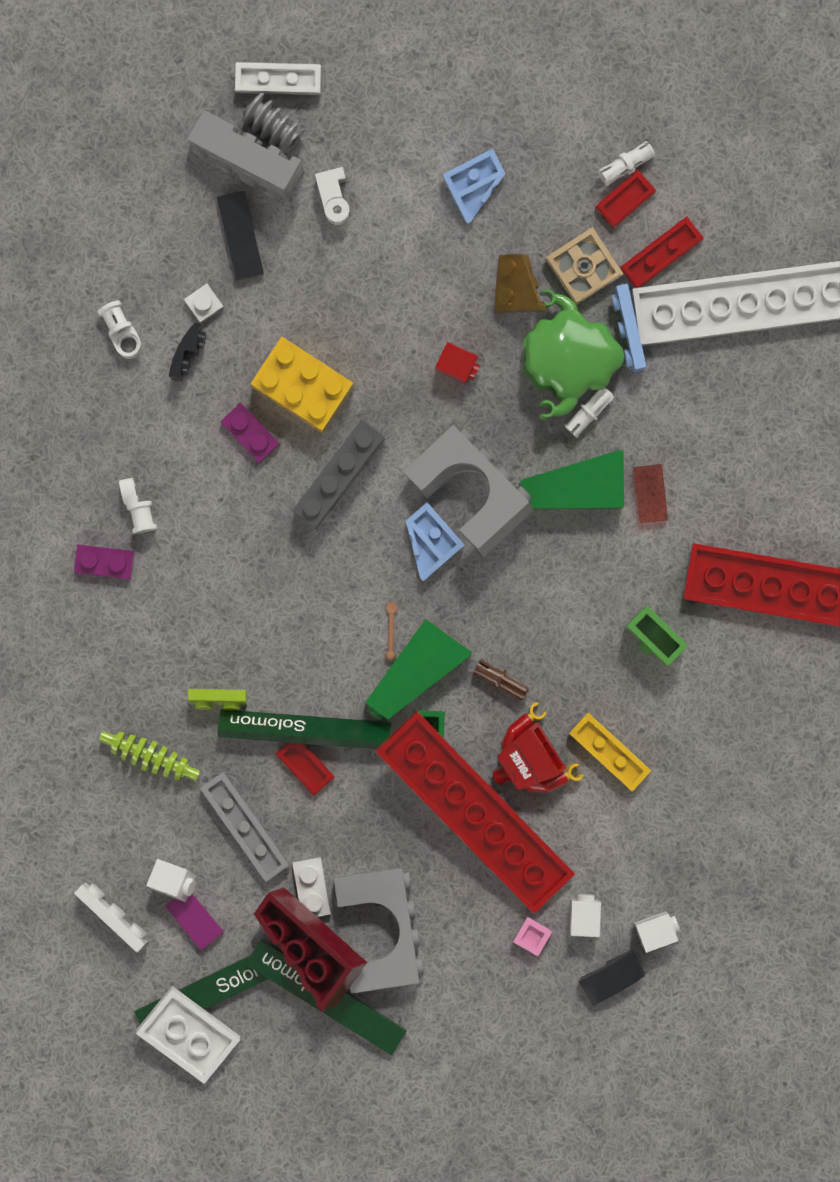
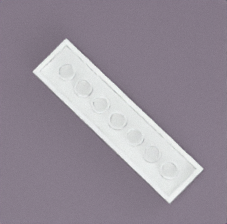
M840 261L632 289V297L641 345L646 346L840 320Z

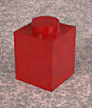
M447 342L435 366V371L466 385L468 379L474 381L481 365L476 364L478 360L477 355Z

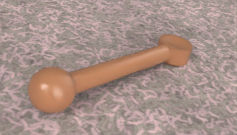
M390 602L386 606V610L389 613L388 652L385 654V659L388 662H393L396 659L394 652V613L397 611V605Z

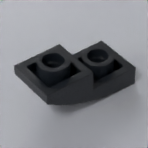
M194 323L179 343L169 371L171 380L182 381L183 374L188 375L191 359L186 358L187 354L198 355L199 348L204 349L206 332L202 331L203 327L200 323Z
M632 950L608 960L604 967L582 976L579 984L594 1006L645 977L646 973Z

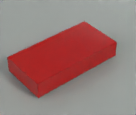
M637 170L598 203L595 209L614 229L656 193L657 190Z
M288 742L276 753L278 758L313 796L335 777L306 744Z

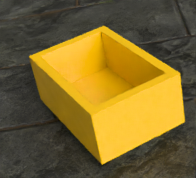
M282 336L250 383L253 389L323 434L354 388L352 381Z

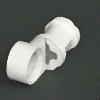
M119 300L110 302L101 307L97 313L100 317L104 318L110 330L108 334L118 353L126 359L135 358L142 350L141 340L132 323L126 320L120 308L122 306ZM112 315L116 317L118 323H115ZM124 339H135L137 345L133 352L126 353L122 351L121 343Z
M134 478L119 480L124 505H126L127 511L131 512L134 528L132 529V534H140L158 529L157 524L153 523L150 511L152 501L139 502L135 491Z

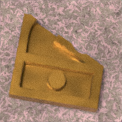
M525 254L499 255L494 311L499 313L546 311V305L540 301L537 292L539 285L532 273L533 267L529 256Z

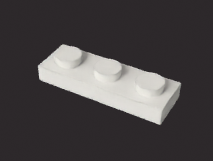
M236 62L235 92L249 94L320 95L321 64Z
M84 883L74 893L136 952L148 942L144 938L146 935L145 931L136 923L130 925L123 918L125 916L123 910L113 903L110 906L103 900L102 897L105 894L93 883L90 886Z

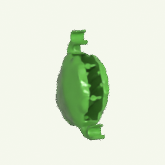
M544 289L539 295L549 297L550 303H545L546 309L556 304L560 307L561 311L552 320H539L533 330L524 338L523 373L531 379L536 388L549 389L555 397L561 399L557 406L549 400L539 404V406H547L550 409V414L539 415L540 419L547 420L551 416H562L572 411L577 405L578 399L587 389L603 390L607 387L612 376L623 366L625 354L623 348L612 337L609 328L604 323L588 322L569 297L555 294L549 289Z

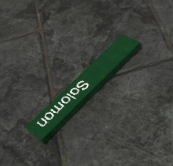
M221 709L217 737L377 749L390 736L391 722Z
M261 939L245 965L318 1009L315 1004L317 1001L311 992L306 991L300 983L302 979L293 966L289 967L284 959V953ZM348 992L344 994L335 1007L322 1012L391 1056L407 1032V1029Z
M272 944L274 947L281 950L277 944ZM249 955L178 989V991L205 1010L268 978L245 965L250 957ZM163 997L134 1011L140 1025Z

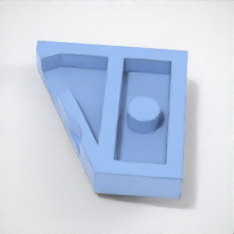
M492 148L442 174L466 224L473 220L492 191L502 180L505 172Z

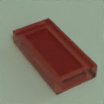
M662 464L633 467L639 524L668 521Z

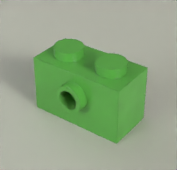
M644 606L624 626L639 641L636 646L646 656L654 655L665 667L669 666L688 647L648 606Z

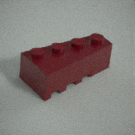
M284 887L268 892L253 914L274 945L277 944L285 955V961L289 967L293 966L302 979L300 983L306 991L311 992L317 1001L315 1004L321 1012L333 1008L339 1003L368 963Z

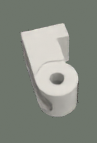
M343 167L315 174L327 220L334 225L346 223L350 216V208L348 203L342 198L339 186L340 183L346 182Z

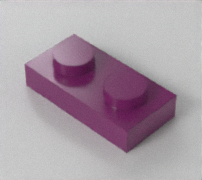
M241 402L220 421L259 464L280 445Z
M77 544L74 573L131 579L135 551Z

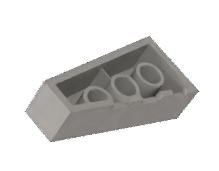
M204 110L187 138L189 146L192 147L190 151L202 159L209 156L216 160L215 165L227 173H230L231 170L241 175L239 179L251 187L258 184L265 188L264 193L276 201H279L280 198L288 201L304 173L302 161L292 156L290 161L287 160L288 157L273 145L268 146L267 149L262 147L263 143L257 137L248 132H243L242 136L237 133L238 128Z

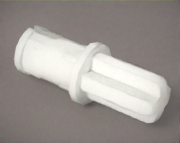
M607 388L598 390L585 405H580L581 409L564 427L578 438V435L593 420L597 421L598 418L596 416L612 401L613 394Z

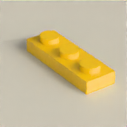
M588 712L569 732L580 745L632 792L651 772L640 759Z

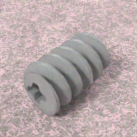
M260 93L244 111L243 123L245 126L252 125L253 133L261 132L260 138L263 141L270 139L269 146H279L278 148L285 155L298 143L305 130L300 133L296 132L299 125L298 122L291 126L287 125L290 116L286 115L280 119L279 115L282 109L279 107L271 111L273 101L269 100L265 104L261 103L264 94Z

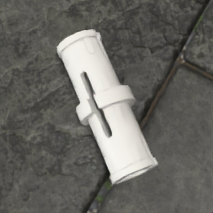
M645 141L628 153L623 152L618 155V159L599 169L598 174L603 183L609 186L620 177L634 173L635 168L654 158L655 152L652 146Z

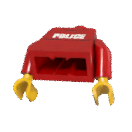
M534 703L529 708L528 715L523 714L512 723L501 742L502 752L498 755L502 766L492 772L495 781L500 786L512 780L518 790L526 788L530 792L549 793L568 784V780L579 781L584 776V774L576 777L572 776L571 770L579 766V764L572 763L565 767L539 723L533 724V721H540L546 715V711L541 716L534 715L533 708L539 703Z

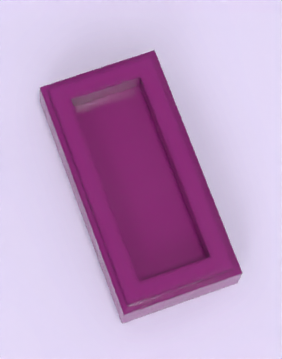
M193 893L191 896H188L186 902L174 898L165 906L201 951L224 932Z

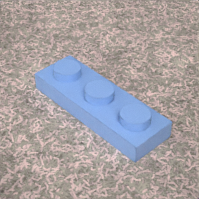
M628 284L619 285L614 290L615 294L611 295L614 312L619 311L621 322L617 323L620 339H625L627 344V350H623L627 367L632 366L633 373L643 371L646 368V362Z

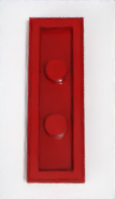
M686 216L623 264L620 269L634 288H641L700 243L704 237L688 216Z

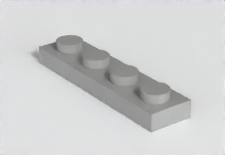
M224 771L200 788L265 882L290 865Z

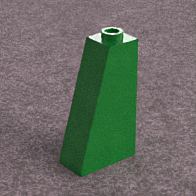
M617 450L520 480V486L531 496L532 499L529 502L533 510L623 509L624 450Z
M425 619L365 703L369 705L366 711L379 720L383 716L387 719L391 718L466 660L472 652Z

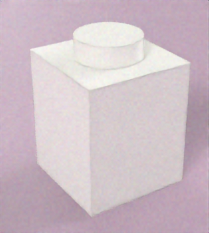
M157 859L146 886L159 893L186 902L188 896H191L194 892L197 875L187 869Z
M577 894V899L570 900L569 934L571 936L600 937V900H594L593 894Z
M666 911L634 922L643 950L646 953L677 942L676 934L681 932L676 917H670Z

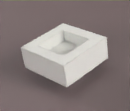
M207 283L184 299L201 324L224 308Z

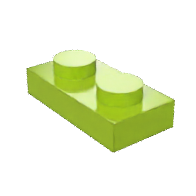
M188 689V701L190 705H195V709L210 710L212 705L223 706L225 710H240L241 706L248 705V694L246 690Z

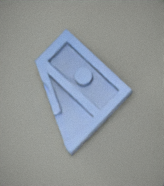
M428 503L424 504L406 520L420 579L424 582L465 545Z

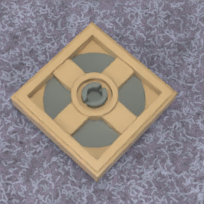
M593 227L545 257V261L576 306L623 276V272Z

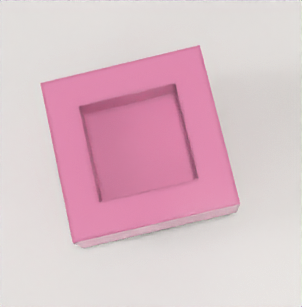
M527 916L513 942L539 956L552 930Z

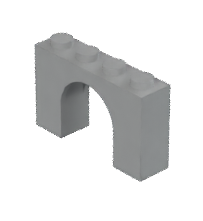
M453 425L403 472L408 480L427 499L451 477L459 473H478L489 481L490 492L486 504L459 529L464 538L484 557L534 511L529 502L532 498L521 486L516 489L510 483L513 478L504 468L501 467L497 470L491 464L494 459L484 448L479 451L473 445L475 440L465 429L460 432Z
M401 866L335 876L334 884L338 907L364 903L381 904L395 915L400 929L397 943L388 953L380 957L364 959L368 963L350 986V992L358 993L419 983V976L424 975L422 958H416L415 947H419L420 942L418 929L412 930L410 919L416 918L414 902L408 901L406 890L411 889L409 872L403 873V867Z

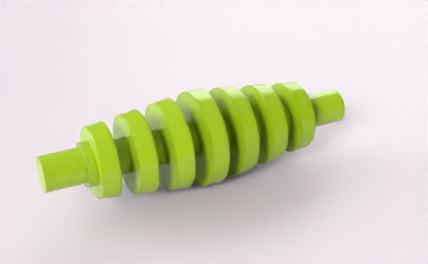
M102 731L99 737L100 742L110 746L111 753L117 755L119 750H121V758L126 761L130 754L133 755L132 765L137 766L140 758L143 759L141 770L147 771L150 764L153 763V774L158 775L162 767L165 768L164 777L169 778L171 773L174 772V779L178 781L182 777L197 781L201 771L190 767L188 759L185 757L182 758L181 762H178V753L173 751L170 758L166 757L169 748L164 745L160 752L156 753L159 744L156 741H152L147 749L145 746L148 739L142 737L137 745L134 744L137 736L131 734L125 740V732L119 731L117 735Z

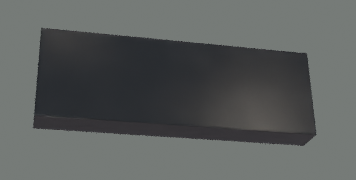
M245 191L218 196L217 201L236 280L263 275L264 270Z

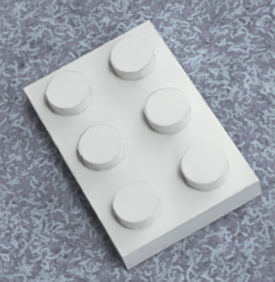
M171 986L136 1029L138 1036L204 1084L240 1041V1036L173 986Z

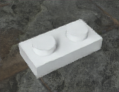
M321 857L293 862L299 901L317 917L330 915L331 911Z

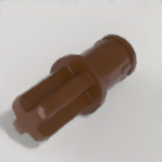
M482 659L472 674L494 686V690L500 689L520 701L525 698L529 690L528 686L507 675L506 670L501 671Z

